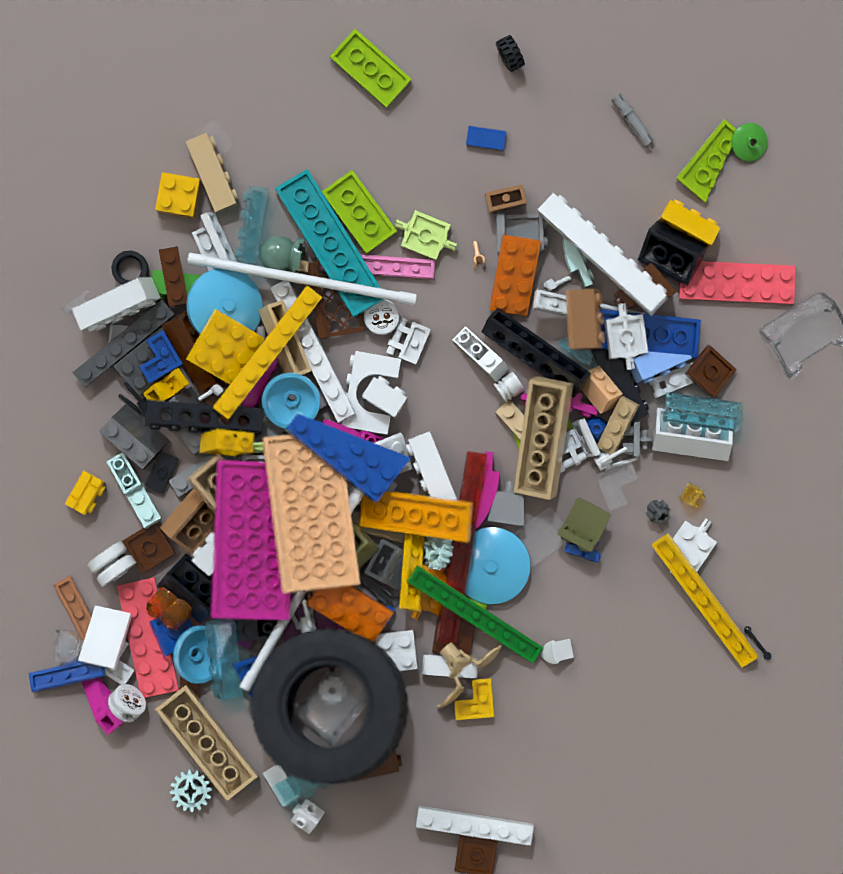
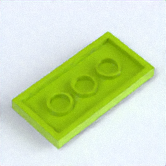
M354 29L330 55V58L385 108L412 81L404 71L357 29Z
M353 170L322 191L326 200L366 254L397 232Z

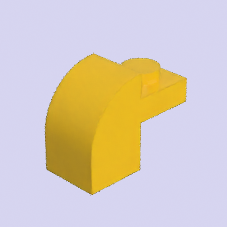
M177 368L163 380L153 384L143 394L147 400L169 401L183 391L190 383L180 369Z

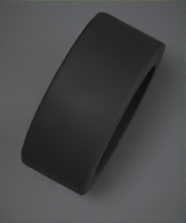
M132 250L123 251L113 260L111 266L112 275L121 285L132 281L124 279L119 273L120 263L126 258H134L139 261L141 273L138 278L148 276V263L138 252Z

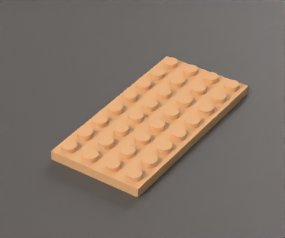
M292 435L262 438L282 593L359 585L360 580L346 479Z

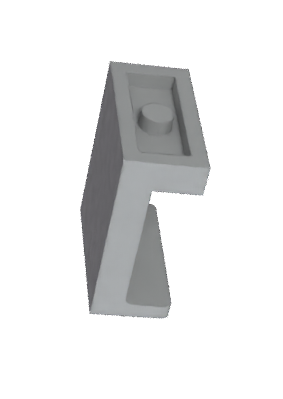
M496 214L497 254L500 251L502 234L540 240L539 253H543L544 248H547V236H543V229H547V222L539 214Z

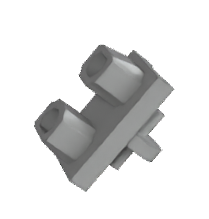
M633 422L629 425L624 436H632V443H622V448L627 447V451L623 452V454L640 457V442H642V449H647V442H653V438L647 437V430H642V437H640V422Z

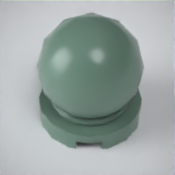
M273 236L267 239L262 244L260 250L261 262L267 268L283 271L290 270L301 274L302 271L297 270L300 269V261H304L306 245L303 244L305 239L297 238L294 243L289 238L283 236Z

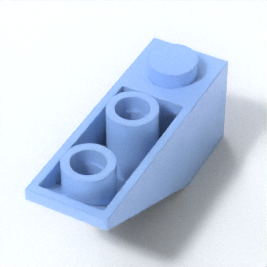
M648 352L634 358L635 369L630 370L636 383L643 381L646 384L654 380V376L657 374L664 376L670 373V368L676 366L679 369L686 366V361L692 357L691 355Z

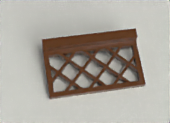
M309 262L307 275L324 278L318 273L317 266H321L320 262ZM309 285L312 290L322 297L314 307L320 340L365 331L362 313L356 316L359 319L360 327L352 329L346 325L352 315L348 309L342 306L344 304L343 301L339 304L331 298L336 290H333L330 296H327L322 292V287ZM329 300L339 306L333 315L328 313L325 308ZM340 308L350 313L344 323L335 317ZM333 319L342 324L338 332L330 333L329 325Z

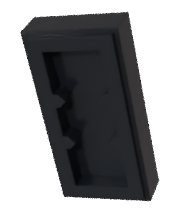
M161 451L145 486L163 494L179 459Z

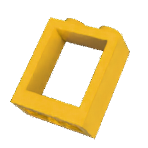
M220 429L202 433L200 435L199 453L220 454L231 457L253 453L254 433Z

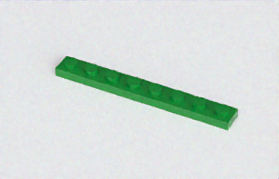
M417 565L407 579L408 583L531 663H534L543 649L541 645Z

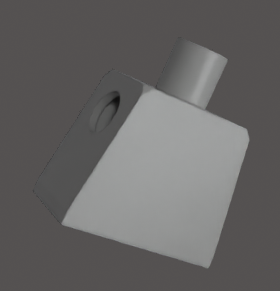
M506 481L504 492H496L487 521L524 526V496L513 492L515 482Z

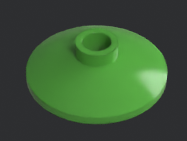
M755 123L742 124L733 133L732 149L741 160L755 161L767 149L768 139L766 132ZM751 139H754L753 146L750 144Z

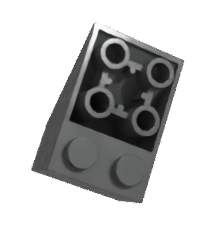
M382 539L378 546L379 549L374 553L364 573L401 592L404 550Z

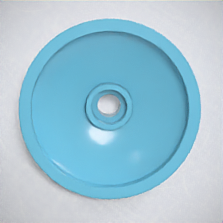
M284 373L274 377L267 384L262 396V406L266 416L272 423L281 428H286L297 414L314 419L319 411L320 396L314 383L307 377L297 373ZM289 395H294L296 398L291 400Z
M194 626L180 636L175 645L173 655L174 665L178 674L184 680L196 684L205 683L218 674L225 660V645L222 637L216 630L207 626Z

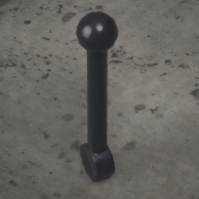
M746 626L744 632L750 635L763 652V657L769 660L771 653L767 652L751 632V627Z

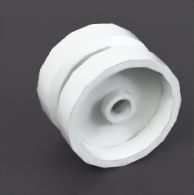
M122 541L112 545L86 565L92 573H97L104 569L97 577V581L102 587L122 577L137 563L132 555H126L119 559L127 550Z

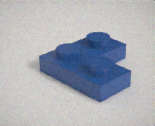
M163 330L146 340L155 355L154 358L139 366L148 383L182 364Z

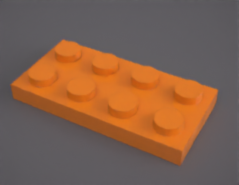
M502 234L489 310L495 311L499 308L505 313L527 316L540 250V240Z
M353 586L317 589L307 601V605L350 632L365 637L374 642L393 614L392 610Z

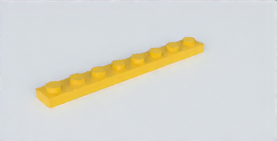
M308 286L305 287L213 406V409L226 419L230 418L322 297Z
M667 533L654 541L651 546L739 665L743 668L758 658L756 651L671 536Z

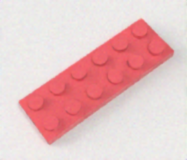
M702 261L688 286L679 282V299L794 304L796 266Z
M155 577L117 585L122 612L132 614L127 635L139 691L143 694L144 698L178 691L179 686L172 654L163 656L149 621L163 616Z

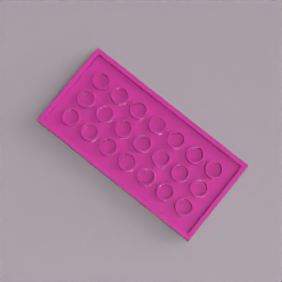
M217 460L211 600L212 618L289 620L290 593H282L265 462Z

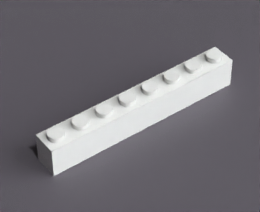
M553 193L537 209L538 214L652 316L667 300V295L665 294L667 291L660 284L656 286L651 281L652 277L644 271L642 273L637 269L638 265L631 258L627 260L623 256L624 252L618 246L613 247L606 235L597 233L594 230L596 227L589 220L585 222L577 209L574 207L571 209L567 206L568 202L561 195L557 197Z

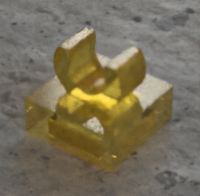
M689 482L679 499L692 507H699L700 505L697 504V501L700 497L705 499V495L702 489Z

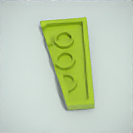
M726 119L721 121L675 178L703 203H706L719 171L724 165L727 154H729L732 148L731 141L736 128Z

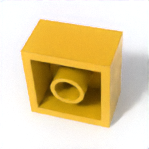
M162 172L155 207L156 212L195 219L201 180L199 178Z

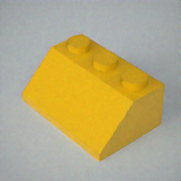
M676 199L668 202L658 220L708 245L707 249L712 246L720 230L716 221L710 218L707 220L702 218L700 212L694 209H686L684 204Z

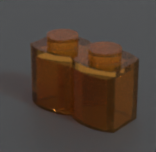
M163 587L153 595L146 606V610L151 617L162 620L167 628L176 631L191 616L192 608L185 601L176 598L173 593Z

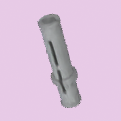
M621 93L614 97L611 101L621 113V118L627 121L643 146L645 147L651 143L654 138L633 111V106L630 107Z

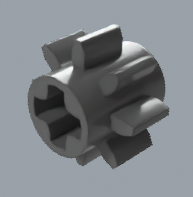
M663 499L660 502L653 500L648 504V511L645 514L652 523L656 521L663 523L668 519L671 509Z

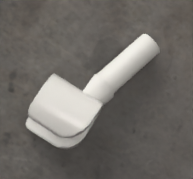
M567 276L556 282L550 278L543 285L548 291H553L560 284L570 281L571 277Z
M220 384L213 385L208 392L198 397V400L201 402L213 393L218 397L225 389Z

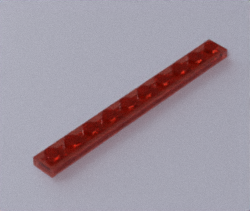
M467 451L459 497V501L473 503L470 541H452V556L449 558L450 562L445 582L463 595L465 594L487 460L486 453ZM444 605L441 606L436 641L456 644L461 616Z

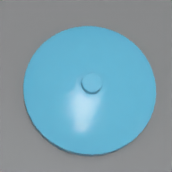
M217 268L202 274L193 283L188 293L186 307L189 321L194 330L200 335L214 309L254 331L261 319L258 310L262 309L263 305L260 291L248 275Z
M485 527L470 534V541H462L455 553L453 567L457 583L465 594L481 603L499 604L514 598L524 588L530 575L531 563L526 546L514 533L503 528Z

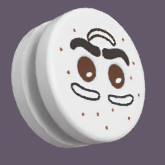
M385 299L364 312V322L372 333L387 335L397 327L399 312L391 301Z
M129 684L118 686L108 698L111 712L115 717L124 722L136 720L146 709V701L143 694L136 687Z

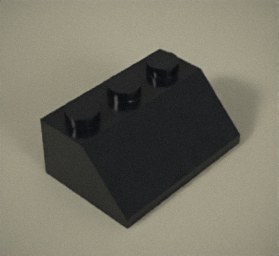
M657 220L648 229L638 261L646 265L652 263L658 271L688 286L704 258L708 245Z
M186 553L165 574L157 587L201 624L211 613L212 576H208L192 562L193 559Z

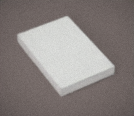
M95 606L78 661L116 670L132 614Z

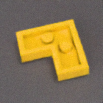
M491 678L473 679V699L454 701L456 720L494 717Z

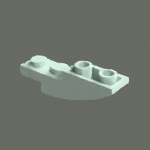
M563 237L564 256L570 274L577 271L584 288L592 286L594 276L590 269L587 270L584 264L587 262L586 257Z
M122 452L108 460V466L122 491L127 496L143 527L147 529L162 520L153 500L126 455Z

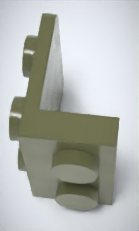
M577 498L565 523L559 528L557 535L561 536V539L567 543H575L582 551L592 552L596 548L611 514L582 498Z

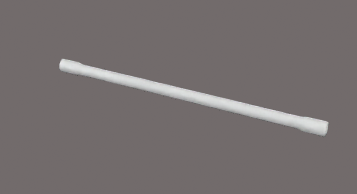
M191 252L188 256L187 263L192 265L208 266L344 291L414 306L416 304L417 294L391 291L239 263Z
M356 487L349 496L351 514L364 495ZM307 591L294 593L290 600L289 620H279L253 666L240 684V687L250 692L262 665L270 656Z

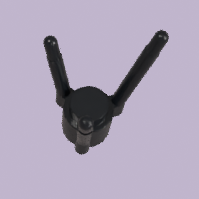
M124 382V385L137 399L138 403L135 405L122 394H119L118 397L135 409L139 415L142 413L145 416L146 397L141 399L135 390L127 382Z

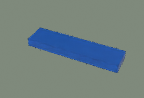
M80 661L29 673L31 692L35 693L105 677L106 673L104 667Z

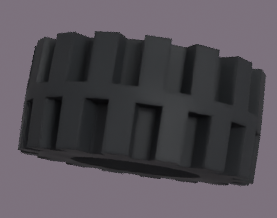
M511 35L496 41L499 55L510 72L525 66L523 55Z

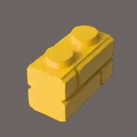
M83 470L65 505L83 515H87L88 512L91 514L96 507L95 499L97 496L101 497L106 489L104 486L105 481Z

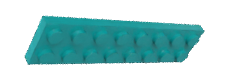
M308 169L275 187V191L329 279L381 288ZM337 290L353 318L385 300Z

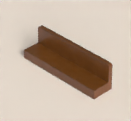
M187 311L182 312L176 318L162 325L198 390L201 391L217 384L221 379L186 359L199 337V334L194 330L189 321Z

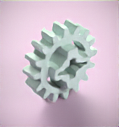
M426 536L427 542H424L423 551L425 552L423 559H426L425 565H428L429 569L435 570L446 568V563L450 562L449 556H452L453 546H451L453 540Z
M189 769L188 774L182 771L181 778L175 777L177 783H171L174 790H171L170 794H175L172 801H178L177 807L183 805V811L190 807L191 812H193L195 807L198 810L202 809L201 803L207 805L208 802L205 799L211 798L208 792L212 790V787L207 786L211 781L204 780L205 774L199 776V770L192 774V770ZM186 779V785L179 788L180 783ZM195 779L199 780L202 783V785L199 786L195 782ZM190 784L192 786V789H196L192 797L190 795V792L186 791L190 787ZM203 794L202 799L196 802V796ZM180 796H184L188 803L183 801Z

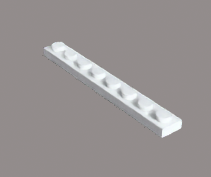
M283 280L271 287L277 302L284 300L287 310L297 299L289 281ZM307 317L296 332L311 370L337 422L340 423L356 413Z

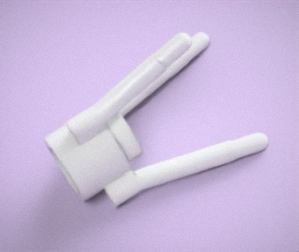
M624 447L611 455L600 450V454L594 457V460L600 471L604 469L608 471L611 468L637 461L638 458H629L611 464L613 458L627 451V447Z
M309 590L307 591L308 599L311 597V592ZM305 599L302 600L305 615L299 617L300 621L297 620L294 614L292 616L296 629H301L302 633L316 629L313 608L309 606L308 609Z

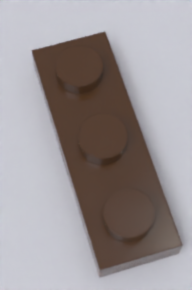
M178 246L159 249L169 307L187 304V292Z

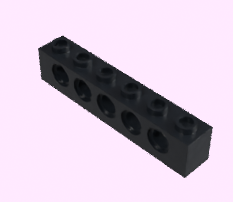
M499 308L487 318L481 333L545 378L573 383L572 397L575 398L584 388L591 375L585 368Z
M147 400L145 426H149L151 430H161V427L169 428V431L188 429V432L199 433L200 430L209 432L220 429L254 433V437H257L263 432L264 408L237 407L228 419L229 423L222 425L219 422V417L222 415L213 409L214 405ZM167 412L170 414L171 419L165 421L161 418L160 414ZM183 413L188 414L190 421L183 422L180 419V415ZM206 415L209 418V422L202 423L199 416ZM245 418L248 425H239L238 419Z

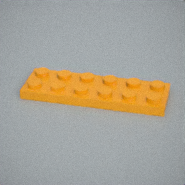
M386 490L376 503L366 495H363L361 499L360 526L468 542L470 541L473 503Z

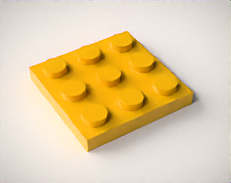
M214 309L186 359L224 382L231 384L261 346L265 338Z

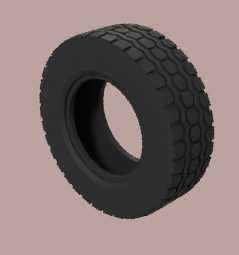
M325 628L300 633L288 639L287 642H284L277 647V650L272 652L268 657V661L266 660L262 665V670L258 673L255 680L257 682L253 686L251 716L252 721H254L253 727L257 738L266 754L271 757L275 764L287 773L305 781L340 784L352 782L371 774L391 757V754L396 750L399 741L403 737L404 728H406L409 709L408 693L406 692L407 688L399 668L381 647L355 633L341 629ZM339 666L353 673L362 684L367 699L366 716L362 726L351 739L337 746L322 747L311 742L299 729L294 715V700L300 685L310 674L324 667Z

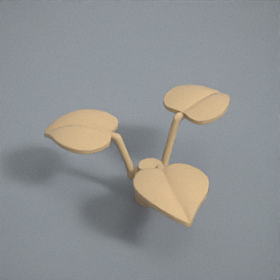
M452 642L441 650L440 653L447 660L446 664L451 670L449 678L454 677L457 687L443 704L436 705L438 709L455 701L465 689L464 686H461L457 677L464 667H467L471 662L478 665L479 669L488 665L503 646L501 642L498 647L491 650L481 660H475L474 655L469 656L462 650H458Z

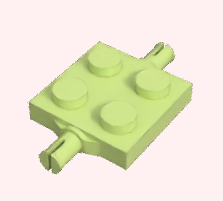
M415 210L408 224L397 219L394 227L404 230V239L401 247L433 260H437L439 252L443 247L455 251L457 243L447 240V233L451 224Z

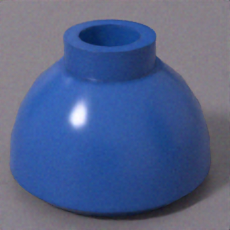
M593 416L588 418L586 423L595 442L598 443L607 422L601 417Z

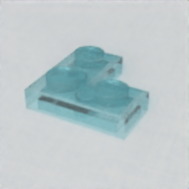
M562 337L557 344L587 366H590L594 360L591 357L593 353L587 349H569V337H566V339Z

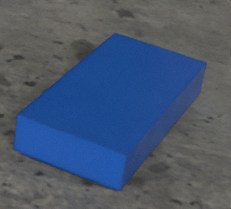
M469 126L466 146L504 151L506 131Z

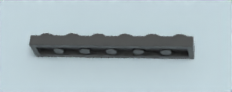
M161 300L77 368L73 374L86 388L175 314Z

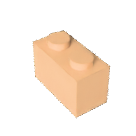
M600 366L589 370L591 375L582 392L600 414L615 408L623 393Z

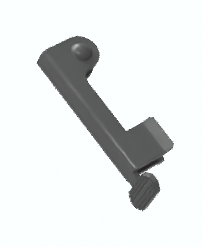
M361 568L358 570L359 580L376 594L375 597L383 604L388 602V606L395 608L400 603L399 597L391 599V593L384 587L381 588Z

